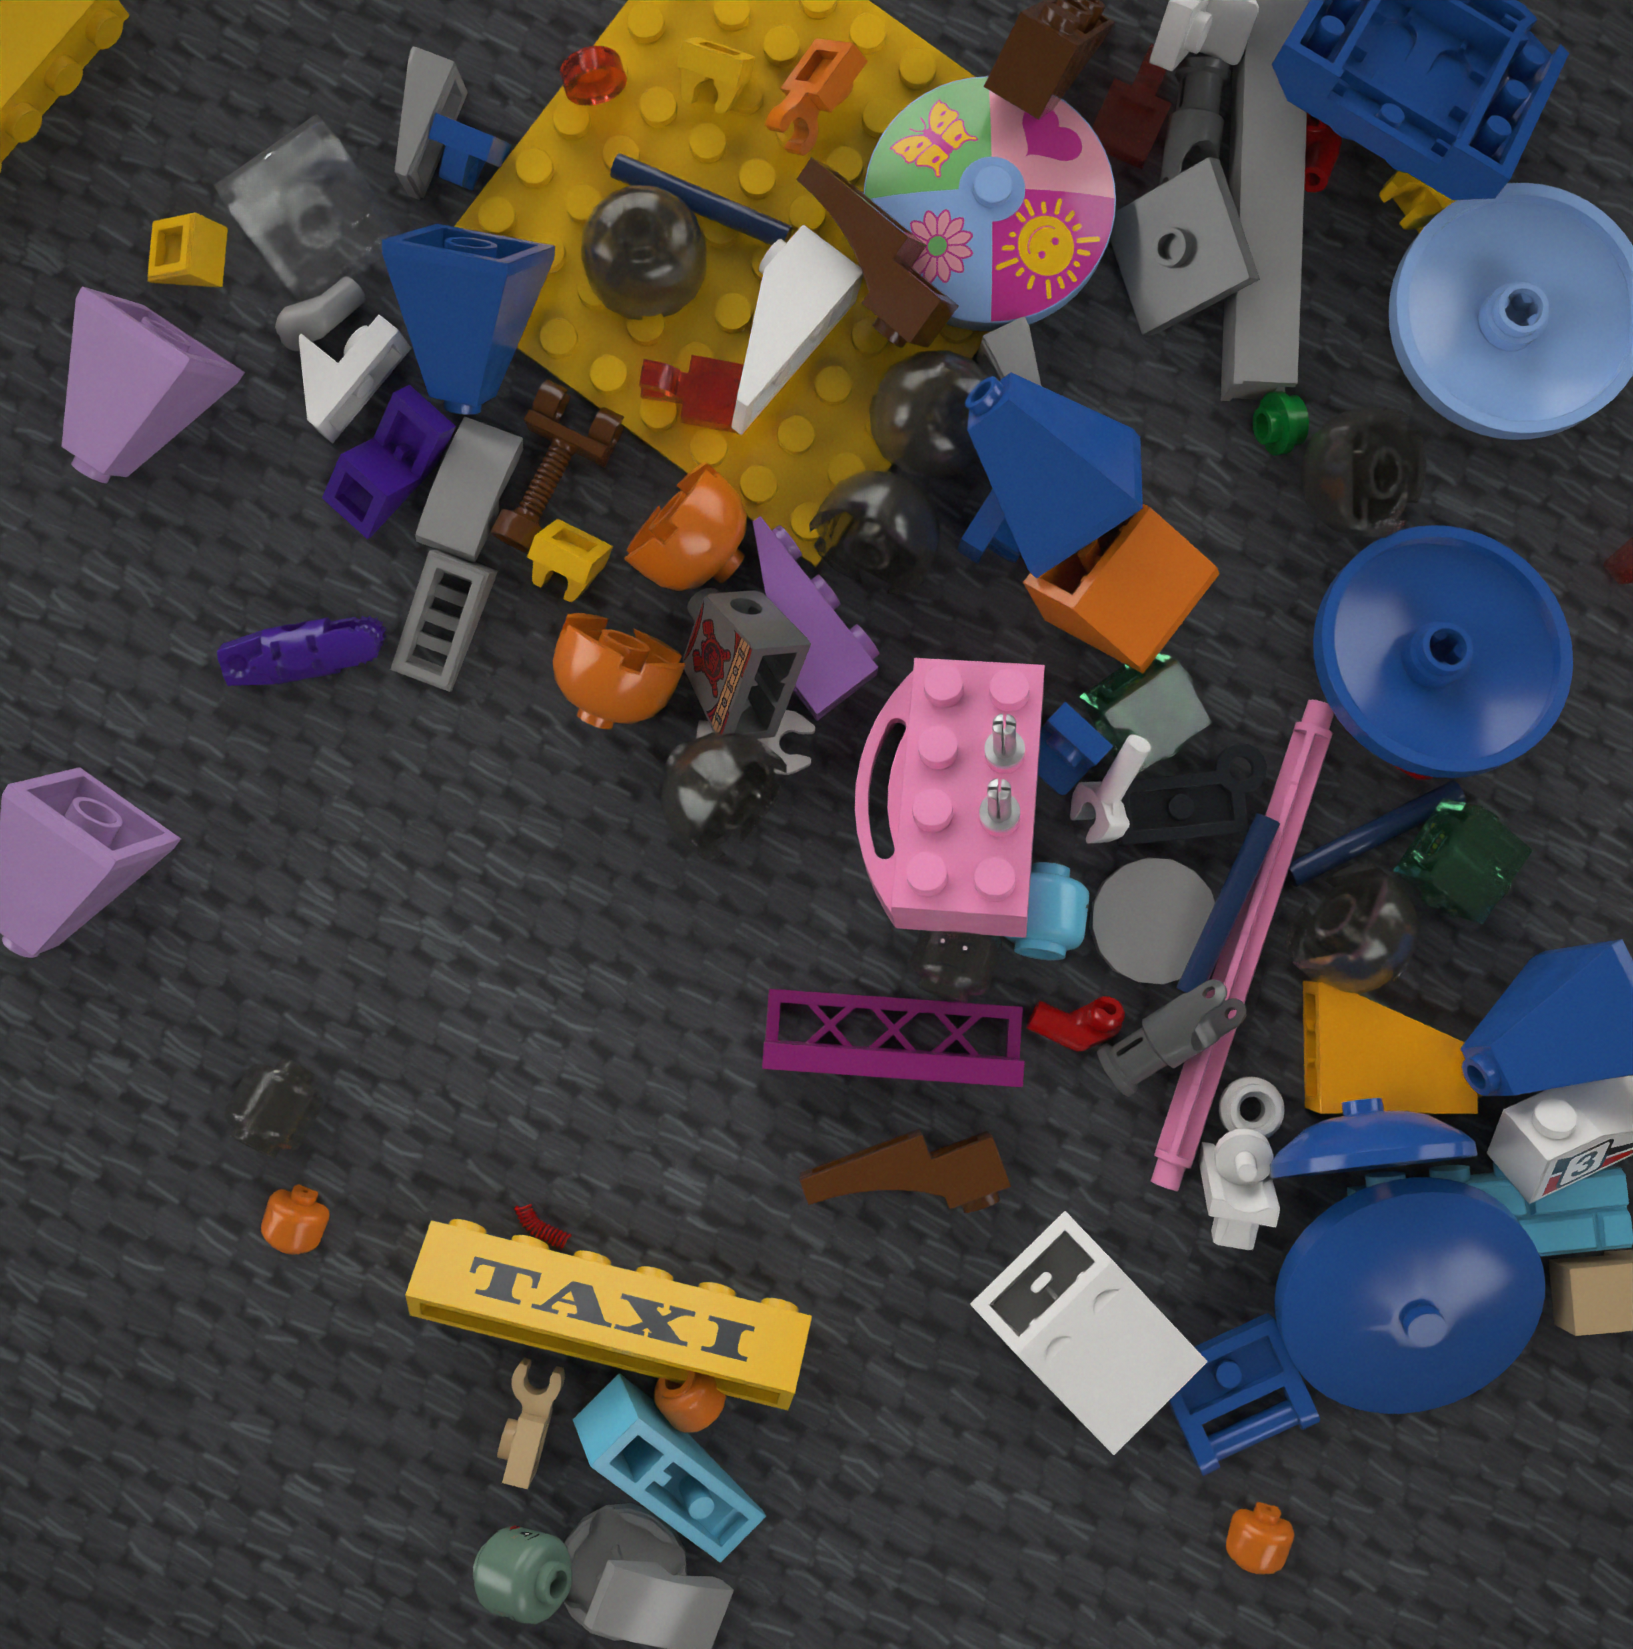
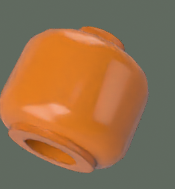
M300 1184L295 1185L292 1192L284 1189L274 1192L268 1200L261 1223V1233L266 1242L276 1250L286 1254L294 1255L314 1250L320 1243L330 1217L328 1208L316 1202L318 1192Z
M687 1370L688 1377L684 1384L672 1382L667 1378H659L654 1389L655 1405L676 1430L684 1433L699 1432L711 1425L722 1412L726 1395L716 1389L717 1383L713 1376Z
M1257 1502L1254 1511L1239 1509L1233 1514L1226 1540V1550L1230 1558L1242 1569L1254 1574H1273L1283 1568L1295 1534L1292 1524L1280 1518L1281 1510L1278 1507Z

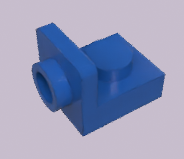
M1064 702L1041 728L1038 776L1058 795L1063 796L1110 751L1113 745L1071 706Z

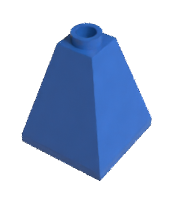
M434 224L382 239V255L429 397L444 400L443 408L452 413L467 415L480 413L482 404L496 397L554 261L555 246L442 224Z
M1012 372L1000 381L994 376L986 378L968 395L965 401V406L969 409L967 431L1027 569L1035 578H1038L1143 509L1140 436L1133 428Z
M1623 939L1547 950L1533 956L1460 1048L1465 1057L1462 1063V1071L1471 1088L1483 1096H1514L1633 1075V960Z

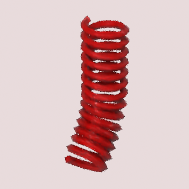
M532 1204L523 1207L516 1206L514 1210L517 1211L516 1215H518L517 1219H520L519 1223H523L522 1227L530 1225L526 1228V1232L535 1226L530 1232V1236L538 1229L535 1238H538L543 1227L546 1226L539 1237V1240H542L547 1229L550 1228L543 1239V1242H546L555 1227H551L550 1224L547 1225L546 1222L536 1217L537 1214H535L533 1208L520 1212L532 1207ZM556 1228L553 1231L549 1240L547 1241V1244L551 1243L554 1235L557 1231H559V1228ZM560 1230L551 1245L554 1246L556 1243V1248L560 1245V1250H562L568 1238L571 1237V1233L567 1235V1231L563 1233V1230Z

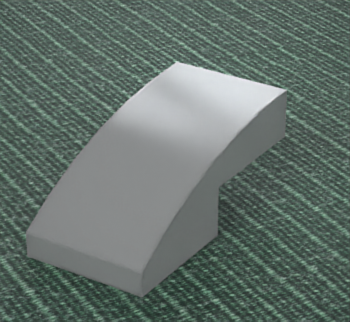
M464 416L429 493L415 534L416 542L475 563L499 514V499L519 462L523 451V438Z
M608 1560L584 1624L594 1632L667 1649H712L734 1589L723 1580L713 1576L671 1575L657 1562Z

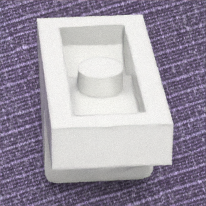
M1169 0L1149 63L1172 72L1189 52L1195 54L1201 52L1221 59L1228 64L1237 65L1242 59L1259 12L1257 1Z
M378 315L369 326L364 325L351 335L344 348V357L339 363L304 335L300 334L299 348L307 420L326 439L334 443L411 350V347L400 331L381 315Z

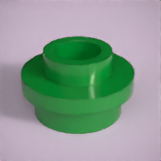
M1283 391L1269 392L1264 395L1259 407L1254 412V435L1261 445H1265L1266 450L1274 456L1288 454L1293 450L1294 446L1302 445L1307 438L1309 431L1308 412L1303 400L1297 395L1288 396Z

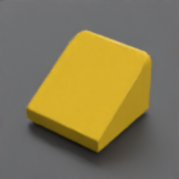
M196 212L153 221L148 282L223 287L228 228Z

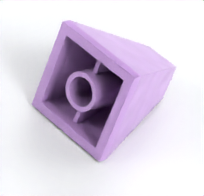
M82 286L75 302L61 447L75 455L71 465L93 480L107 483L111 475L128 477L235 386L245 372L146 306Z
M80 767L8 784L2 794L0 812V933L4 935L2 937L3 944L10 951L29 958L37 957L40 953L59 946L169 854L181 838Z

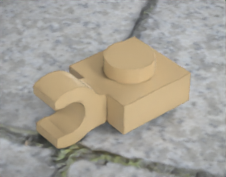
M527 1358L522 1359L512 1376V1390L522 1404V1413L518 1420L508 1418L497 1458L508 1460L502 1483L524 1489L529 1488L537 1472L553 1411V1403L562 1389L565 1380L564 1368L556 1366L550 1377L549 1386L542 1389L533 1387L528 1380L531 1359Z

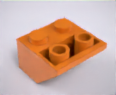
M1143 504V509L1038 578H1035L1030 573L1023 584L1045 621L1143 674L1220 573L1217 566L1151 507Z

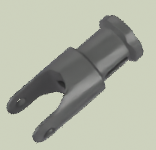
M1208 56L1188 57L1183 59L1176 67L1175 77L1180 84L1176 112H1173L1168 118L1159 186L1181 174L1182 162L1185 157L1190 159L1194 165L1208 157L1219 159L1224 120L1219 115L1222 89L1230 82L1231 75L1230 65L1225 61Z
M1208 980L1142 1019V1028L1114 1046L1105 1043L1099 1047L1097 1051L1099 1061L1116 1088L1123 1095L1129 1097L1137 1092L1138 1083L1167 1065L1173 1069L1216 1043L1223 1035L1238 1027L1246 1017L1247 1009L1245 1004L1236 998L1225 1000L1227 996L1226 986L1219 980ZM1215 990L1213 997L1206 998L1207 992ZM1236 1010V1015L1228 1019L1229 1012Z

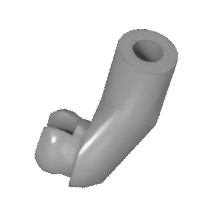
M343 277L321 296L285 307L278 315L275 325L281 343L292 351H300V334L304 335L312 343L323 338L365 302L364 292L353 279Z

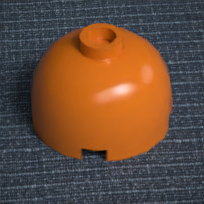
M705 461L695 467L676 485L682 491L673 496L661 510L660 505L655 509L638 530L626 550L630 554L624 557L625 560L642 575L661 587L676 591L695 589L702 586L712 577L719 583H723L735 572L745 557V554L738 549L747 530V513L742 500L729 482Z
M584 613L568 614L554 653V678L565 698L579 708L577 716L582 721L597 728L612 729L615 722L633 724L652 718L667 705L676 690L685 667V663H679L682 656L678 651L663 641L634 629L635 637L623 632L605 629L608 618Z

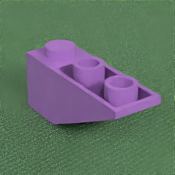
M760 516L753 521L765 595L811 643L793 691L818 721L877 676L878 666L873 659L880 653L869 636L858 624L848 629L834 610L841 603L826 581L819 574L810 580L795 560L801 557L802 553L787 531L781 525L771 530Z

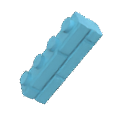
M1494 1162V1173L1470 1175V1167L1465 1165H1444L1429 1168L1430 1177L1468 1184L1488 1193L1504 1204L1527 1232L1540 1256L1631 1248L1633 1245L1631 1215L1627 1210L1629 1198L1626 1174L1622 1171V1168L1611 1165L1530 1204ZM1398 1171L1369 1173L1365 1175L1366 1185L1347 1187V1194L1349 1196L1379 1183L1405 1179L1406 1175L1404 1172Z

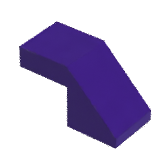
M411 385L393 392L374 438L340 454L322 499L366 539L371 538L435 469L456 426Z

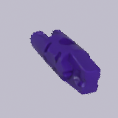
M370 615L369 617L361 616L360 619L352 617L331 621L326 617L297 624L266 628L223 643L217 650V657L228 686L277 685L306 678L337 674L341 672V668L358 666L361 662L364 664L367 661L372 662L374 658H377L378 652L384 644L383 640L386 638L385 631L387 628L383 626V621L380 622L378 620V617L372 618Z

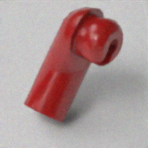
M1308 113L1306 121L1304 190L1315 193L1325 189L1341 149L1342 138L1330 126Z
M1101 996L1070 1013H1066L1038 1000L1026 1028L1073 1051L1082 1052L1116 1036L1122 1028L1125 1011L1122 1004L1110 996Z

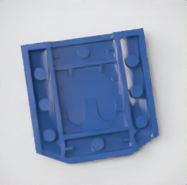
M1310 0L1272 62V66L1288 102L1327 124L1339 136L1353 140L1382 157L1392 168L1412 175L1451 200L1495 199L1511 179L1569 52L1560 44L1551 54L1530 31L1538 19L1524 4L1517 0Z

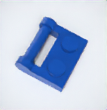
M1269 1313L1195 1346L1194 1348L1208 1362L1168 1401L1202 1476L1220 1469L1218 1461L1291 1427L1299 1425L1304 1430L1320 1422L1319 1414L1304 1381L1284 1345L1277 1323ZM1282 1388L1286 1400L1211 1435H1206L1202 1424Z

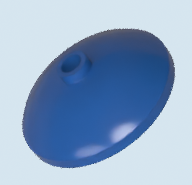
M1370 1098L1342 1102L1343 1116L1327 1119L1304 1129L1276 1154L1269 1166L1271 1179L1446 1161L1478 1156L1475 1141L1463 1131L1427 1114L1410 1111H1384L1382 1098Z

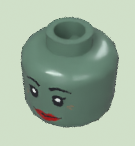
M516 1525L500 1529L481 1547L474 1562L473 1579L479 1603L492 1614L521 1623L533 1625L549 1619L560 1608L562 1602L568 1596L572 1585V1562L567 1546L557 1536Z

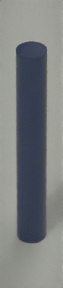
M618 153L614 159L610 173L611 178L769 245H773L779 239L787 243L791 237L793 226L624 154Z
M1451 780L1291 861L1287 874L1293 886L1298 887L1464 803V792L1456 781Z
M1256 813L1178 982L1177 989L1188 993L1209 980L1280 826L1278 821Z

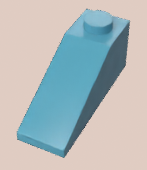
M620 1373L573 1419L590 1467L720 1563L766 1517L764 1511L688 1433L676 1430L657 1408L655 1401Z

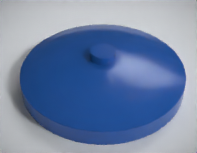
M1417 526L1399 530L1374 541L1360 551L1331 582L1318 609L1314 626L1313 651L1316 673L1325 698L1337 719L1371 753L1389 764L1419 775L1436 778L1470 777L1505 765L1526 753L1549 732L1557 721L1569 694L1573 673L1572 642L1564 613L1555 595L1544 579L1525 559L1502 543L1471 530L1452 526Z
M1433 1177L1397 1179L1373 1185L1345 1197L1319 1215L1302 1232L1288 1252L1280 1269L1274 1297L1275 1316L1280 1335L1295 1367L1315 1389L1325 1396L1343 1405L1368 1412L1384 1414L1421 1412L1454 1403L1473 1394L1496 1379L1516 1360L1530 1341L1542 1313L1545 1299L1544 1269L1535 1244L1514 1214L1493 1196L1476 1187L1449 1179Z

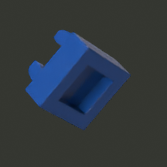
M438 113L435 114L428 136L429 139L445 145L439 178L472 191L485 162L501 167L508 157L512 146L499 138Z
M992 489L962 536L957 551L977 564L987 549L1015 563L1021 553Z

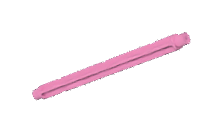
M1308 700L1302 721L1295 723L1265 815L1278 821L1280 826L1218 958L1211 979L1219 980L1226 986L1227 996L1225 1000L1236 998L1245 1004L1333 735L1329 728L1334 712L1328 703ZM1215 990L1207 992L1206 998L1213 997ZM1236 1010L1229 1012L1228 1019L1236 1015ZM1237 1027L1223 1035L1210 1047L1184 1062L1154 1153L1158 1160L1150 1182L1178 1191L1185 1169H1191Z

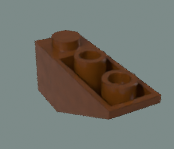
M1044 0L1020 12L983 87L1040 120L1055 108L1105 40L1115 21L1102 14L1106 6L1100 0Z

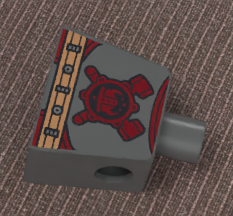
M715 588L700 590L690 599L687 610L695 623L683 657V663H685L684 670L719 743L775 737L811 643L764 593L755 590L721 593Z

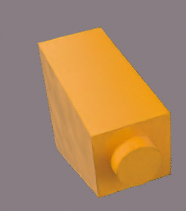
M1303 981L1304 1089L1306 1109L1320 1114H1343L1342 1102L1382 1098L1384 1111H1410L1421 1114H1478V1098L1483 1095L1474 1091L1464 1077L1462 1063L1465 1057L1460 1048L1465 1042L1335 983Z

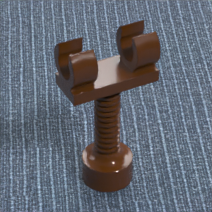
M548 379L538 390L532 408L528 410L524 421L529 431L551 441L552 446H549V452H546V457L542 460L543 463H540V468L536 471L538 474H535V479L531 481L532 485L528 486L529 490H526V496H523V501L519 504L521 507H517L513 511L502 509L490 531L501 542L527 555L534 536L543 530L540 527L539 516L543 515L542 511L546 509L544 505H548V500L551 499V495L554 493L553 489L557 488V484L560 482L559 478H562V473L566 470L565 467L569 465L568 462L572 459L570 456L576 453L605 468L611 453L614 451L625 429V426L621 424L624 416L605 407H602L597 413L587 437L559 424L571 396L566 394L567 388Z

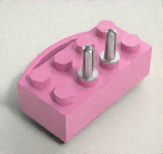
M914 658L913 671L892 693L877 716L867 737L859 763L855 789V817L857 835L868 876L877 898L895 928L1027 937L1045 665ZM896 723H902L905 725L906 730L894 757L888 785L887 809L895 851L890 858L881 859L875 853L871 837L869 819L870 785L877 756L888 734Z

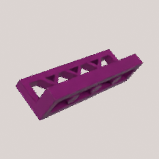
M769 989L762 1069L1023 1087L1025 1061L1020 1059L1023 1007ZM780 1004H808L825 1025L805 1042L778 1040ZM818 1005L844 1008L830 1020ZM855 1008L872 1009L888 1028L869 1046L852 1045L835 1026ZM881 1010L907 1011V1013L893 1024ZM919 1012L934 1013L951 1032L932 1051L915 1050L899 1031L901 1027ZM944 1014L970 1017L956 1028ZM982 1017L1008 1019L1005 1056L978 1054L962 1034ZM830 1030L841 1044L816 1042ZM894 1035L905 1049L883 1048L880 1046ZM957 1039L969 1054L943 1051Z

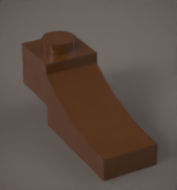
M811 157L796 180L812 193L829 212L852 247L869 290L862 304L878 316L872 326L886 339L900 348H903L907 342L928 348L959 305L912 267L927 245L834 168Z
M916 1129L800 1172L799 1178L808 1205L852 1193L877 1190H906L943 1196L949 1209L961 1205L964 1213L975 1212L1000 1201L998 1191L1011 1187L993 1136L988 1131L928 1152L920 1129Z

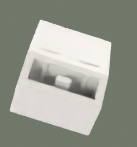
M1066 1211L970 1303L1014 1353L1113 1455L1208 1362Z

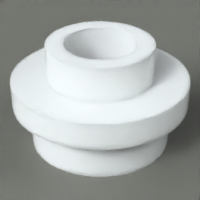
M1242 1077L1231 1082L1224 1089L1218 1107L1221 1122L1228 1132L1236 1129H1251L1261 1133L1266 1139L1279 1129L1285 1111L1282 1096L1276 1087L1258 1077ZM1256 1097L1261 1104V1112L1256 1119L1245 1120L1240 1114V1105L1244 1099Z

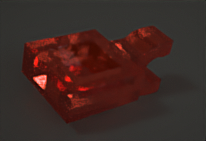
M1153 43L1150 44L1132 86L1114 78L1092 126L1106 154L1140 169L1143 168L1172 104L1156 97L1167 69L1149 63L1155 45Z
M691 355L689 372L686 373L669 364L644 359L639 387L641 388L640 396L642 399L683 404L680 416L681 423L739 434L731 426L744 364Z

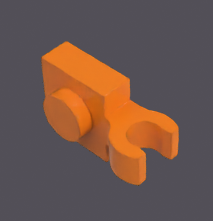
M816 38L780 88L787 97L781 104H778L771 110L766 119L765 126L770 131L784 133L793 121L794 133L784 147L788 153L802 156L807 154L815 145L818 137L817 118L819 112H832L852 91L853 81L868 62L854 43Z

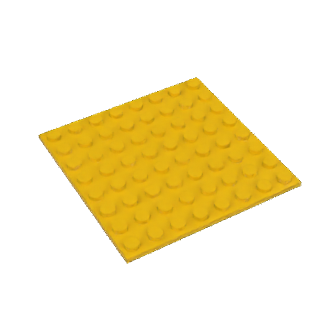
M628 0L454 226L554 245V261L517 349L597 408L605 407L624 416L621 424L627 430L687 474L705 461L709 463L738 493L746 510L747 518L754 521L761 516L771 530L781 525L800 549L801 557L814 567L819 564L977 353L983 335L992 332L967 330L945 324L928 348L909 342L903 348H900L886 339L872 326L878 316L862 304V301L869 293L863 274L854 305L744 433L740 435L731 428L763 277V274L759 272V266L772 245L610 176L615 157L618 153L624 154L793 226L790 239L804 224L860 267L856 255L840 227L814 195L796 179L812 157L834 168L864 193V183L872 153L880 137L894 118L923 94L956 80L975 77L869 0ZM700 37L756 56L750 81L744 85L730 111L723 114L714 112L718 91L713 85L714 79L711 78L701 84L696 102L690 104L682 100L681 68L676 67L682 40ZM816 38L854 43L868 62L853 81L852 91L832 112H819L817 118L818 137L815 145L807 154L802 156L788 153L784 147L794 133L793 121L784 133L770 131L765 126L766 119L771 110L778 104H781L787 97L780 88Z

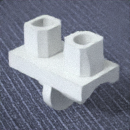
M1236 1129L1226 1133L1219 1139L1216 1146L1206 1142L1201 1144L1199 1166L1208 1215L1214 1217L1211 1229L1213 1243L1217 1245L1252 1250L1259 1225L1276 1227L1280 1207L1269 1166L1274 1159V1155L1268 1140L1257 1131Z

